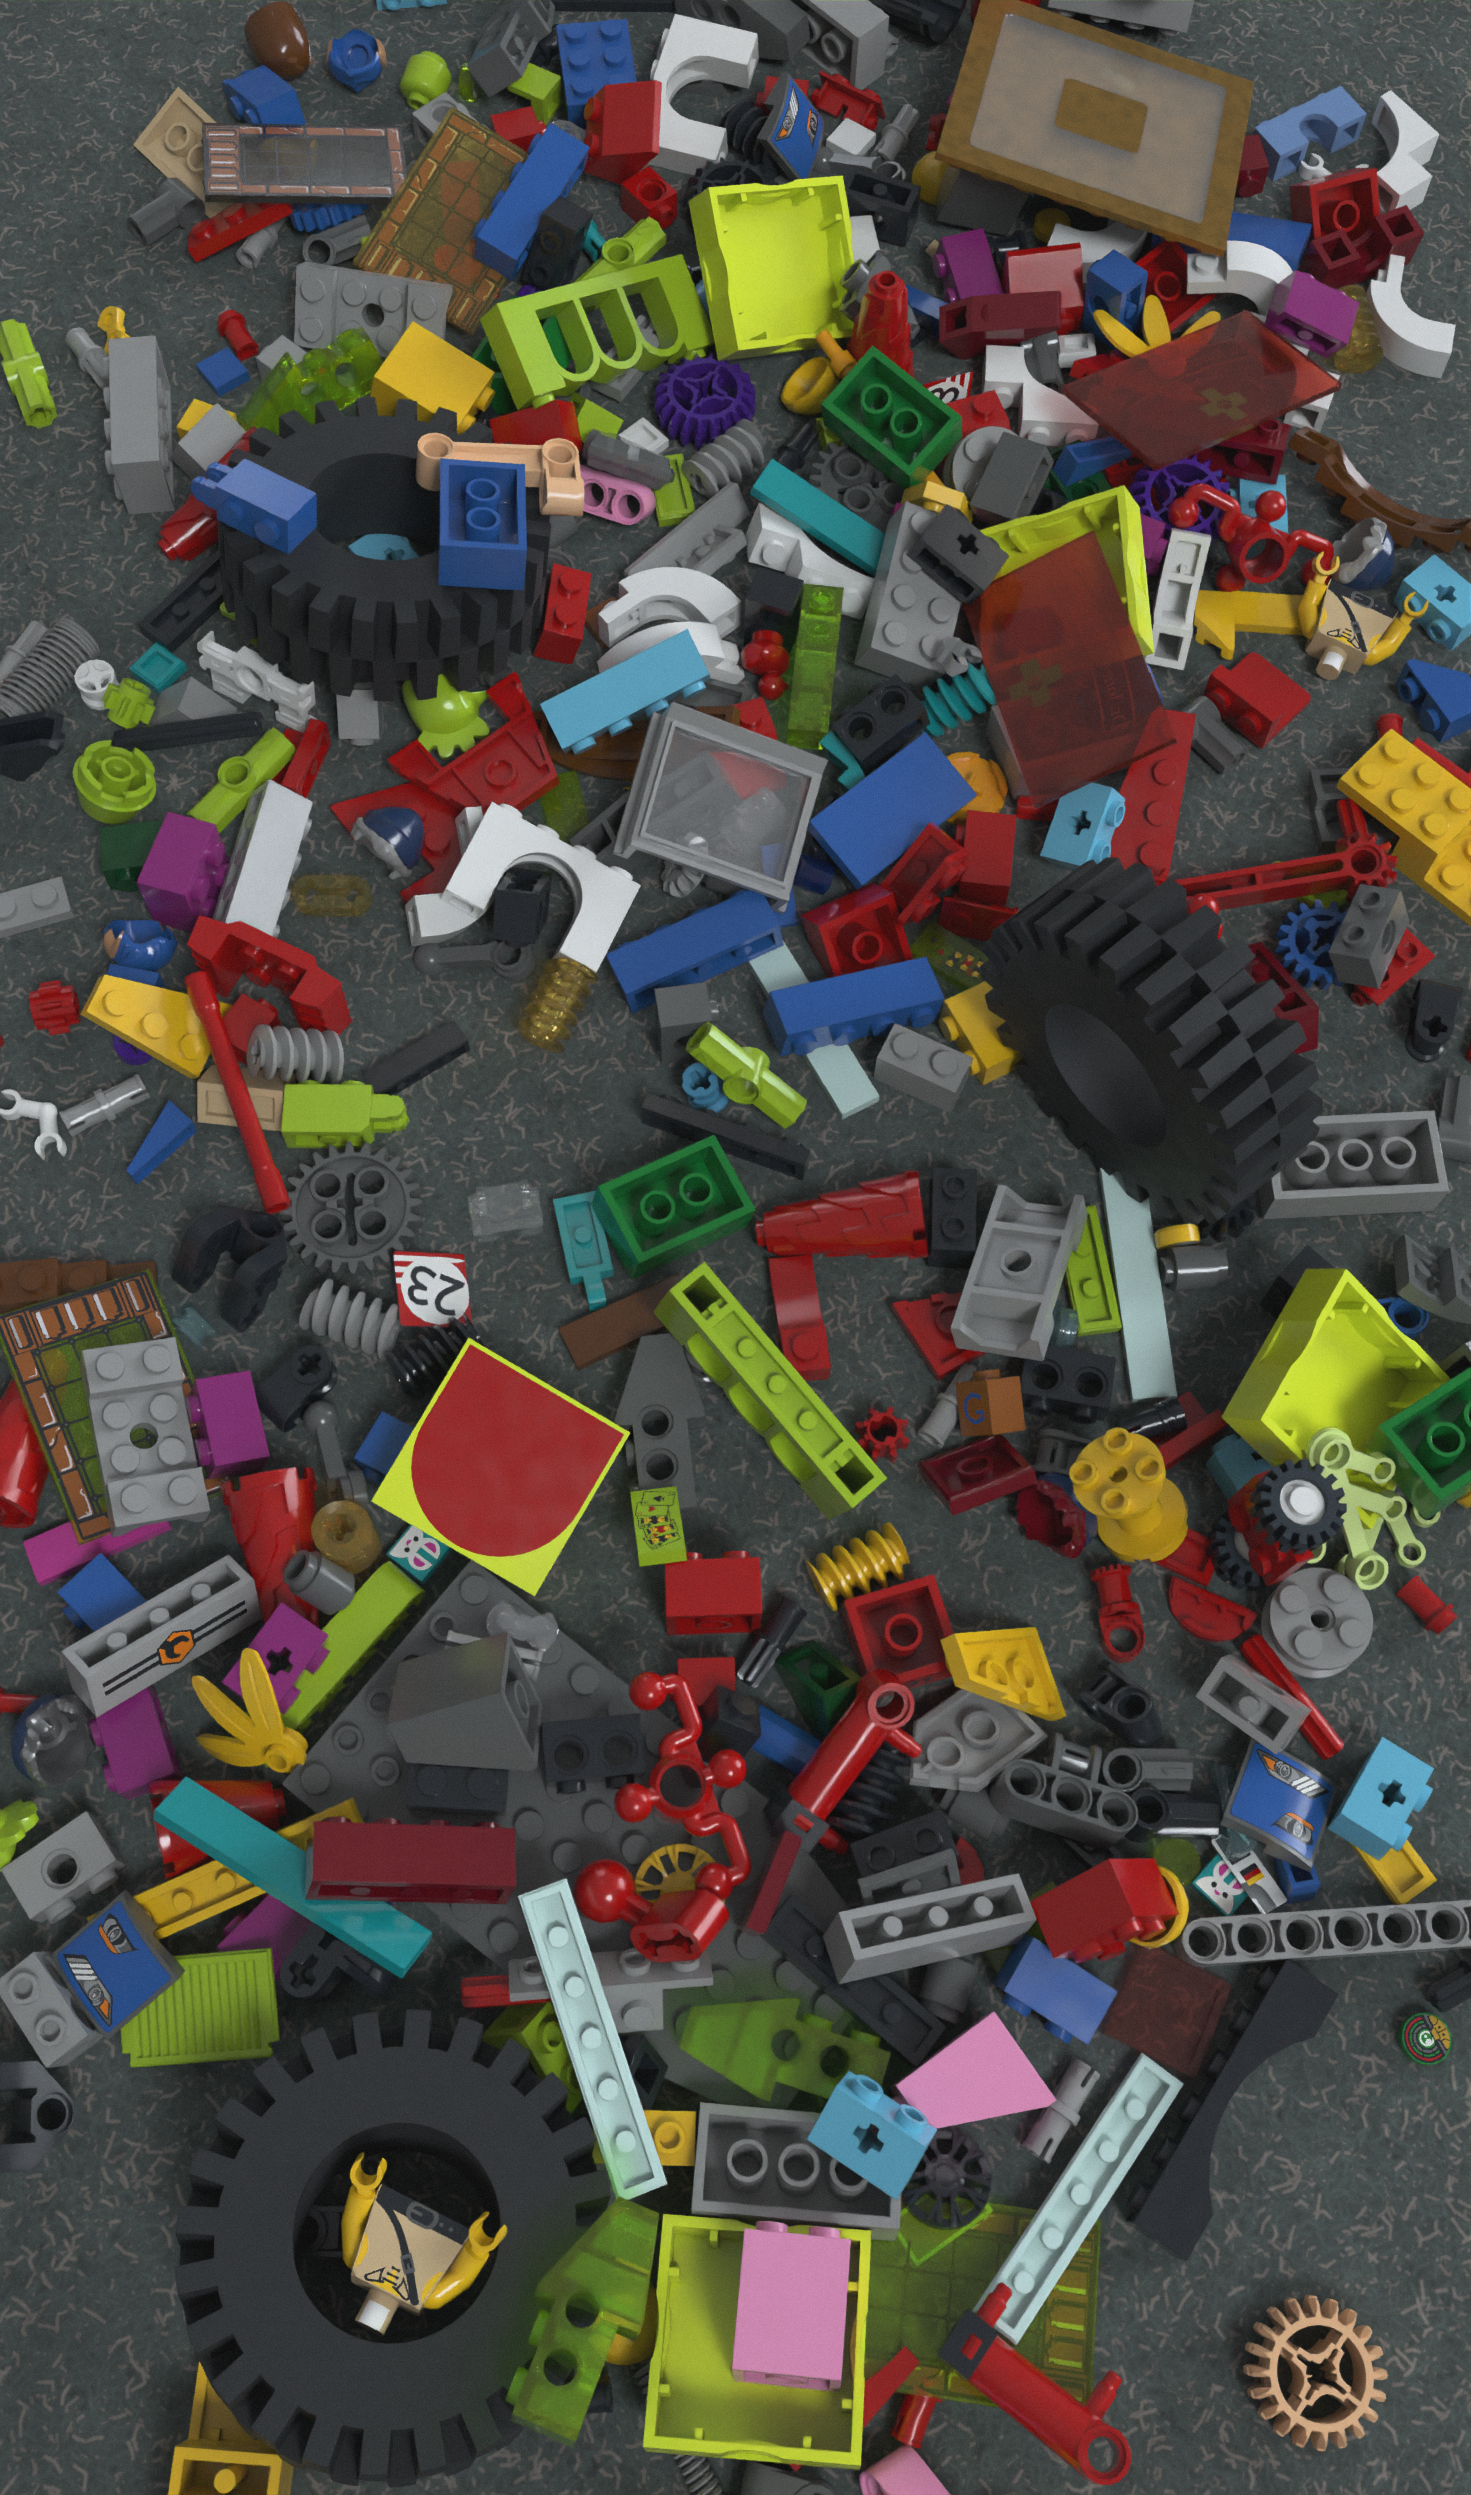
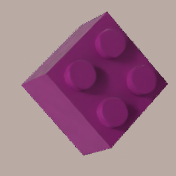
M167 812L136 882L154 921H160L161 925H168L172 928L192 933L199 915L212 919L217 904L216 899L222 888L229 866L225 845L221 841L216 825Z

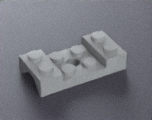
M303 262L296 265L294 344L300 347L325 351L338 349L388 357L412 321L445 341L446 312L452 296L453 285ZM370 303L377 304L382 308L384 321L381 325H375L368 320L366 309Z
M998 1185L951 1325L956 1348L1038 1361L1044 1360L1054 1328L1052 1313L1071 1251H1077L1088 1217L1083 1195L1074 1194L1062 1206L1026 1202L1008 1186ZM1019 1260L1030 1263L1028 1268L1020 1272L1008 1270L1010 1265Z
M171 1337L82 1350L79 1364L112 1537L122 1536L143 1525L178 1519L196 1523L206 1521L210 1513L202 1467H198L182 1389L184 1378L176 1338ZM139 1428L148 1429L155 1435L156 1444L148 1449L137 1448L131 1442L130 1434Z

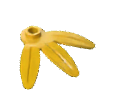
M1154 295L1146 297L1142 312V331L1146 344L1106 311L1098 309L1093 312V317L1105 337L1124 354L1147 364L1148 371L1177 358L1204 350L1215 336L1221 320V315L1218 312H1208L1186 330L1174 346H1171L1167 318L1160 300ZM1200 353L1174 361L1150 373L1155 379L1161 377L1166 381L1165 383L1178 380L1185 373V363L1194 359Z
M245 1648L241 1653L240 1686L250 1717L206 1678L199 1675L192 1677L193 1688L203 1706L220 1726L236 1737L232 1738L214 1734L199 1735L196 1737L197 1741L209 1754L234 1766L252 1767L266 1763L272 1770L280 1773H291L298 1764L304 1766L307 1759L308 1743L298 1731L283 1727L269 1675L260 1654L256 1650Z

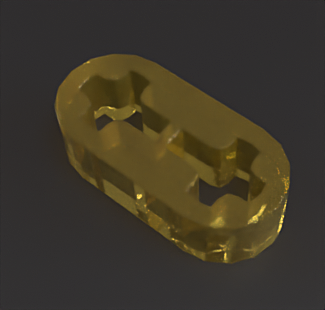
M354 875L303 876L294 883L291 891L295 907L300 913L307 916H361L371 908L373 902L372 893L367 881ZM312 889L317 890L318 895L314 897V901L306 902L305 896L309 895V891ZM351 890H358L359 896L356 897L355 902H348L347 897L350 896Z

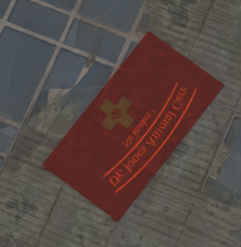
M1245 310L1062 386L1061 393L1150 468L1157 471L1340 390L1342 383L1278 333L1264 327L1265 323L1248 310Z
M1094 530L992 581L985 592L970 606L962 601L977 647L982 654V661L1023 777L1036 809L1177 742Z

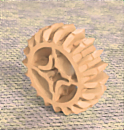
M1305 2295L1301 2309L1300 2304L1295 2298L1288 2297L1284 2300V2307L1288 2317H1285L1276 2307L1268 2308L1267 2315L1274 2324V2327L1270 2329L1268 2326L1256 2322L1253 2329L1258 2335L1265 2338L1263 2344L1260 2346L1253 2342H1247L1245 2345L1246 2351L1259 2356L1258 2365L1250 2363L1244 2365V2374L1260 2377L1261 2382L1251 2385L1247 2389L1248 2395L1253 2399L1267 2397V2400L1260 2405L1257 2411L1258 2415L1264 2420L1271 2419L1277 2415L1273 2431L1277 2435L1284 2437L1292 2429L1291 2437L1293 2444L1303 2448L1310 2437L1314 2449L1325 2451L1329 2435L1336 2447L1344 2448L1347 2446L1345 2428L1354 2437L1361 2439L1365 2433L1358 2419L1363 2417L1373 2423L1378 2420V2415L1368 2405L1371 2399L1378 2402L1385 2401L1386 2394L1373 2388L1374 2379H1387L1388 2374L1385 2369L1372 2367L1371 2361L1379 2359L1383 2355V2351L1380 2346H1364L1371 2337L1372 2330L1367 2325H1360L1354 2328L1357 2313L1352 2309L1346 2308L1338 2316L1339 2308L1336 2300L1326 2298L1320 2309L1316 2296ZM1322 2325L1330 2329L1324 2340L1318 2339L1317 2343L1308 2350H1303L1288 2340L1295 2332L1308 2326ZM1343 2343L1352 2360V2388L1346 2384L1339 2372V2363L1344 2354L1341 2349ZM1279 2354L1289 2364L1292 2371V2382L1287 2390L1290 2397L1287 2401L1278 2383L1277 2364ZM1298 2358L1318 2364L1323 2362L1324 2366L1318 2369L1325 2371L1324 2378L1334 2387L1314 2380L1308 2382L1307 2378L1312 2375L1306 2373L1307 2366ZM1325 2394L1343 2404L1336 2412L1326 2417L1313 2419L1300 2416L1306 2405L1313 2406L1314 2402Z

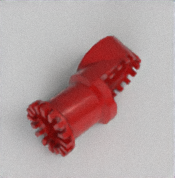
M1112 1564L1109 1565L1110 1570L1103 1566L1101 1567L1102 1569L1098 1568L1095 1571H1091L1090 1578L1091 1582L1097 1584L1101 1603L1098 1616L1102 1630L1101 1647L1103 1652L1109 1659L1117 1663H1127L1133 1661L1142 1651L1145 1644V1632L1139 1605L1133 1602L1128 1580V1577L1132 1574L1130 1565L1116 1564L1114 1569ZM1116 1629L1130 1631L1135 1638V1648L1129 1652L1116 1650L1110 1642L1111 1632Z

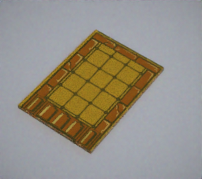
M451 106L353 260V265L363 271L453 285L452 296L446 312V321L473 336L481 323L480 319L488 312L508 278L474 258L476 241L472 239V236L479 221L482 218L488 220L492 214L491 206L497 193L501 189L505 192L511 184L509 179L516 164L519 161L525 163L529 155L523 149Z

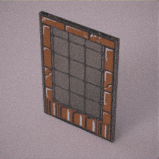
M202 123L203 138L201 144L203 145L204 179L202 183L204 185L205 202L395 204L409 183L404 151L405 143L403 142L401 126Z

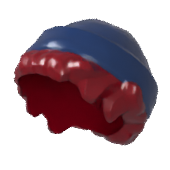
M1052 1472L1036 1477V1484L1020 1489L1017 1494L1018 1499L1014 1507L1017 1513L1016 1522L1024 1525L1026 1530L1025 1538L1027 1540H1036L1038 1543L1050 1547L1053 1552L1059 1553L1062 1557L1075 1559L1096 1537L1098 1532L1097 1516L1087 1511L1080 1504L1074 1493L1070 1477Z

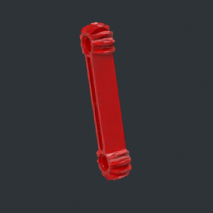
M1356 831L1352 833L1350 842L1343 838L1336 842L1335 849L1337 853L1174 881L1186 889L1187 901L1193 895L1206 893L1212 895L1217 900L1219 910L1338 890L1347 891L1346 901L1349 903L1352 902L1360 884L1387 888L1388 884H1393L1397 874L1392 869L1398 863V856L1386 855L1391 848L1390 841L1377 845L1375 843L1377 839L1375 832L1369 835L1367 841H1363L1360 833ZM1363 862L1369 866L1371 872L1367 874L1358 873L1351 864ZM1166 868L1160 871L1159 876L1153 875L1156 888L1167 880L1169 871Z

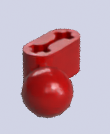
M612 1859L593 1860L581 1869L574 1882L573 1895L578 1910L586 1918L598 1923L616 1922L622 1919L633 1926L630 1931V1939L634 1947L645 1958L653 1962L662 1963L698 1959L729 1921V1912L724 1903L707 1890L696 1889L661 1894L654 1903H651L636 1893L632 1873L622 1863Z

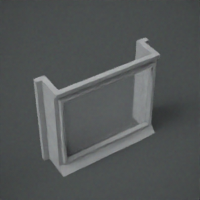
M672 702L662 715L653 712L651 715L612 854L628 859L636 850L645 852L770 897L769 905L774 912L784 914L807 834L808 823L812 816L821 783L822 773L828 760Z

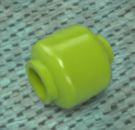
M423 51L409 58L400 81V90L412 109L418 110L443 93H448L451 85V73L447 68L445 60L429 51Z

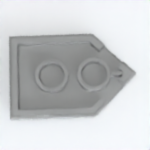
M960 1688L914 1721L912 1737L914 1741L922 1746V1752L919 1757L911 1758L909 1785L979 1792L995 1780L1011 1762L1023 1759L1046 1742L1048 1735L1025 1712Z

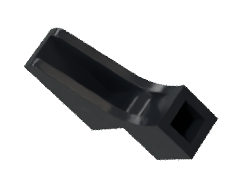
M45 710L0 719V774L16 781H25L35 771L39 772L50 757L57 756L65 742V734L61 732L64 715Z

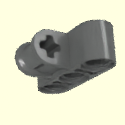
M1053 1732L1049 1737L1041 1764L1028 1759L1014 1760L1004 1769L990 1788V1800L993 1807L1005 1817L1097 1848L1106 1849L1113 1847L1136 1825L1138 1820L1137 1806L1128 1794L1097 1783L1102 1756L1101 1748L1096 1745H1091L1087 1748L1063 1740V1735L1057 1732ZM1010 1782L1020 1785L1025 1795L1017 1793L1012 1788ZM1056 1797L1063 1799L1069 1805L1070 1811L1064 1809L1058 1803ZM1102 1813L1109 1815L1114 1820L1116 1826L1109 1824Z

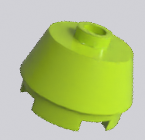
M103 740L89 745L85 749L84 754L76 760L73 767L75 787L79 803L89 816L106 824H123L132 820L153 800L156 794L155 768L150 759L139 749L134 747L133 752H130L124 748L111 746L112 740Z

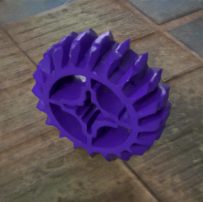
M696 352L693 360L689 361L681 357L679 366L669 364L667 373L660 375L658 385H656V390L654 391V409L662 431L668 430L671 441L680 437L683 448L693 441L699 451L702 443H713L716 437L724 435L726 430L735 426L739 420L746 419L752 422L756 412V392L754 385L751 384L749 373L742 372L739 363L729 366L728 360H715L712 353L708 358H700Z
M1181 449L1175 452L1173 458L1165 451L1160 454L1158 460L1149 459L1144 469L1141 468L1136 472L1133 478L1134 482L1128 488L1129 493L1140 507L1141 514L1166 523L1164 539L1166 540L1170 538L1171 529L1176 528L1168 519L1169 506L1175 499L1184 496L1190 486L1204 483L1226 494L1230 489V483L1219 482L1222 476V469L1212 472L1209 469L1211 458L1204 461L1203 464L1198 462L1197 451L1192 453L1189 459L1184 458ZM1152 488L1157 492L1156 499L1161 505L1157 512L1154 510L1150 494ZM1204 502L1207 512L1206 520L1201 516L1202 509L1199 507V516L1195 524L1181 530L1211 535L1209 546L1211 547L1214 539L1220 538L1218 524L1224 511Z

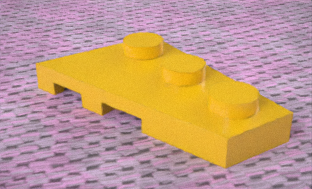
M103 975L98 978L80 1014L192 1079L200 1076L211 1053L200 1019L194 1012L189 995ZM219 1002L220 1013L223 1018L233 1005Z
M1036 1627L954 1633L940 1640L945 1653V1664L952 1675L955 1687L1047 1721H1057L1067 1717Z

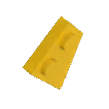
M928 480L904 489L900 503L903 505L907 501L935 513H939L948 504L954 510L963 513L970 523H972L974 511L969 510L970 503L966 500L967 497L964 493Z

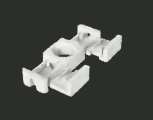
M210 631L197 643L198 652L203 654L199 658L200 666L204 670L207 668L211 669L213 690L242 704L252 694L267 701L273 699L279 706V709L275 712L276 720L303 734L310 719L317 720V718L308 714V711L316 703L313 681L309 685L305 683L300 684L283 676L279 672L278 663L272 666L259 653L245 646L236 653L215 643L214 631Z

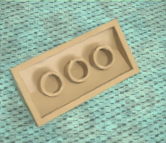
M177 87L133 145L168 179L178 178L204 202L205 214L212 218L246 194H207L205 192L203 125L219 124L185 92ZM241 152V166H242V165H243V153ZM245 153V165L262 166L251 154ZM241 167L242 181H244V168ZM264 167L246 168V181L265 182L270 178L271 173Z

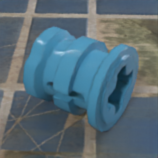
M694 1063L685 1070L682 1075V1087L688 1097L689 1105L699 1111L701 1109H709L718 1113L723 1110L729 1101V1098L723 1091L724 1081L702 1063Z

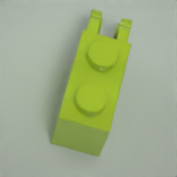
M306 1080V1082H299L298 1084H285L281 1133L288 1148H329L330 1145H333L335 1148H345L347 1142H351L354 1148H362L366 1142L371 1144L375 1140V1133H392V1131L397 1133L398 1131L402 1132L403 1129L406 1130L410 1119L407 1116V1109L403 1098H400L399 1095L394 1096V1094L392 1096H389V1094H374L372 1085H365L360 1081H344L341 1085L322 1084L313 1080Z

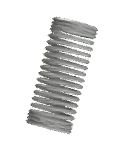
M59 618L56 624H53V628H50L49 632L45 633L44 638L40 639V643H37L35 648L31 649V653H28L26 658L22 659V663H19L17 668L8 674V678L4 679L3 683L0 684V709L9 717L34 713L35 711L32 708L40 712L42 709L38 704L45 710L53 709V704H57L58 699H62V694H66L67 689H71V684H75L73 672L76 673L77 666L79 667L82 662L95 660L100 656L98 643L78 623L68 618ZM62 649L69 653L76 660V662L73 661ZM57 653H58L60 656H62L72 667H70L69 665H67V663H66L64 660H62V659L57 655ZM54 660H56L61 666H63L66 669V671H64ZM49 664H50L52 667H54L63 677H61L60 675H58V673H57L55 670H53V669L49 666ZM46 671H48L57 681H55ZM22 672L26 673L28 678L23 676ZM17 677L21 678L24 683L20 682ZM12 682L16 683L19 688L15 687ZM8 687L11 688L15 692V694L10 692ZM4 693L8 694L11 699L7 698ZM47 694L54 698V701H52ZM43 699L46 700V702L49 703L50 706H47ZM0 711V719L7 718V717Z

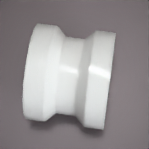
M89 660L81 664L74 675L75 684L81 693V698L85 705L95 710L107 709L104 707L105 702L102 699L109 683L119 686L112 666L103 660Z

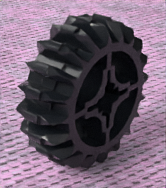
M736 156L733 161H725L721 157L718 164L707 161L705 169L696 168L694 177L689 178L686 194H684L685 217L687 218V223L692 228L693 234L694 229L688 201L708 187L752 183L779 185V183L775 182L773 173L766 172L763 164L753 166L751 159L739 162Z

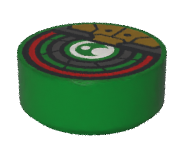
M1418 2013L1410 2015L1401 2023L1398 2030V2044L1402 2053L1413 2063L1433 2065L1443 2061L1449 2054L1451 2034L1447 2025L1436 2015Z

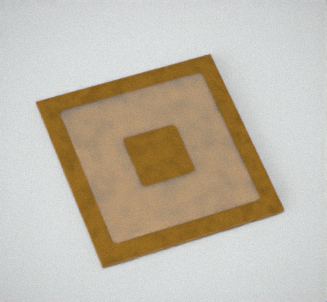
M981 0L934 159L944 162L951 168H962L980 174L987 180H998L1015 186L1022 192L1045 196L1060 205H1071L1086 210L1095 217H1106L1124 223L1128 228L1134 230L1141 229L1159 235L1166 241H1177L1194 247L1201 253H1212L1223 257L1226 251L1254 82L1019 0Z

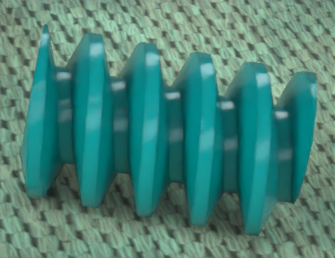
M968 662L967 676L964 678L960 674L953 676V684L950 686L942 678H938L939 692L934 693L927 685L923 687L924 700L920 702L926 708L931 724L923 729L922 733L926 732L929 737L930 733L940 737L944 734V725L949 729L957 728L959 724L958 717L963 721L971 720L973 716L972 709L978 714L986 712V701L993 706L1000 704L1001 698L997 686L983 663H981V668L977 670Z

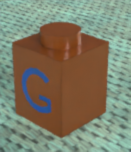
M1000 1369L973 1371L974 1380L955 1383L961 1437L996 1435L1025 1430L1020 1376L1001 1377Z

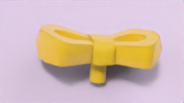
M115 306L106 307L101 312L97 322V326L107 334V342L104 347L107 356H109L108 339L130 337L125 333V327L123 326L125 312Z

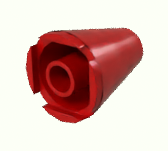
M157 1780L148 1783L151 1795L160 1794V1797L150 1799L153 1818L155 1809L182 1780ZM193 1780L272 1831L279 1828L278 1818L287 1816L282 1788L273 1789L270 1780ZM154 1821L159 1853L162 1852L163 1864H167L162 1866L165 1880L177 1877L214 1860V1858Z

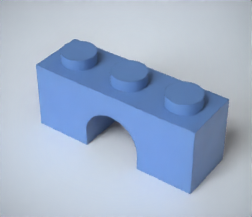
M1339 86L1327 93L1319 94L1314 99L1298 107H1292L1269 121L1261 122L1254 128L1252 135L1259 134L1269 164L1267 176L1274 182L1298 170L1300 161H1304L1309 144L1308 140L1319 143L1329 154L1357 141L1367 113L1342 86Z

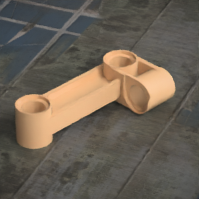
M428 433L418 440L416 480L421 487L427 490L439 491L440 458L525 464V487H539L541 515L583 516L584 480L581 478L579 451L572 442L566 439H551L546 441L543 446L453 442L443 434Z

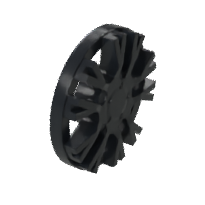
M938 2130L928 2146L933 2159L929 2161L924 2153L920 2161L924 2171H914L908 2182L909 2184L923 2181V2186L909 2191L905 2187L901 2193V2201L904 2207L916 2220L928 2227L939 2230H954L973 2222L984 2210L991 2191L992 2175L983 2150L978 2148L979 2145L976 2142L972 2143L967 2139V2135H961L956 2130L953 2132ZM936 2141L951 2142V2151L946 2155L941 2154L937 2149ZM961 2147L967 2151V2154L959 2163L953 2157ZM975 2161L981 2174H967L964 2167ZM964 2183L982 2188L981 2194L963 2187ZM928 2194L930 2198L935 2200L930 2214L925 2213L915 2204L923 2195ZM958 2196L965 2197L974 2206L965 2215H962L955 2202ZM949 2202L950 2219H942L941 2203Z

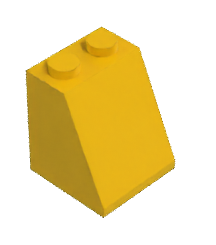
M412 321L374 375L370 397H375L379 416L394 417L398 399L417 401V420L426 423L430 422L439 407L457 413V434L461 435L476 423L474 416L477 411L485 412L495 394V391L491 389L495 372Z

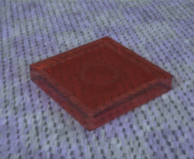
M1138 1945L1102 2034L1145 2054L1191 2079H1196L1232 1985L1158 1948H1146Z

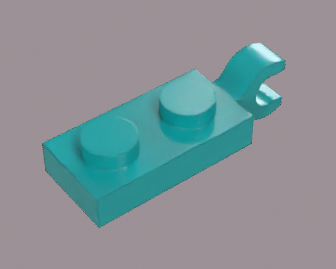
M596 1191L553 1199L571 1285L584 1283L590 1314L607 1306L602 1279L614 1276L605 1230L591 1205Z

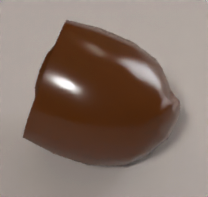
M285 1L273 2L261 7L248 18L244 32L250 51L259 66L265 65L280 78L288 81H293L308 71L309 66L312 64V55L307 31L292 4Z

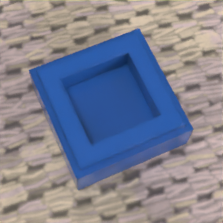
M228 347L196 364L198 374L218 397L250 380L248 370Z

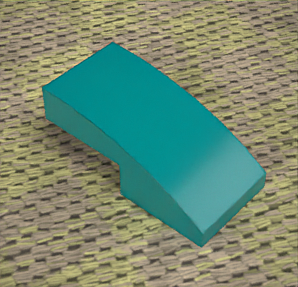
M830 730L819 743L826 758L844 772L838 778V782L845 794L866 777L850 750Z

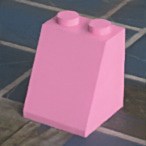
M995 2011L982 2016L921 2062L917 2068L912 2069L888 2087L894 2096L892 2100L900 2105L907 2104L915 2107L926 2116L928 2124L936 2129L1048 2107L1056 2101Z
M772 2221L756 2222V2229L744 2228L732 2362L734 2381L840 2392L851 2239L840 2238L841 2231L838 2229L821 2226L809 2227L808 2235L787 2233L788 2225Z

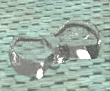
M501 1601L489 1611L486 1626L490 1636L508 1631L510 1637L521 1641L526 1640L537 1651H545L551 1647L558 1636V1624L551 1612L531 1618L526 1614L518 1615L509 1602Z

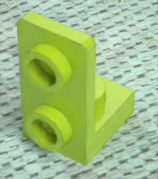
M551 2002L508 2006L483 2033V2042L502 2050L508 2039L511 2038L530 2051L529 2061L538 2077L543 2080L553 2072L567 2088L566 2109L571 2114L582 2101L583 2094L565 2039L562 2036L556 2011Z

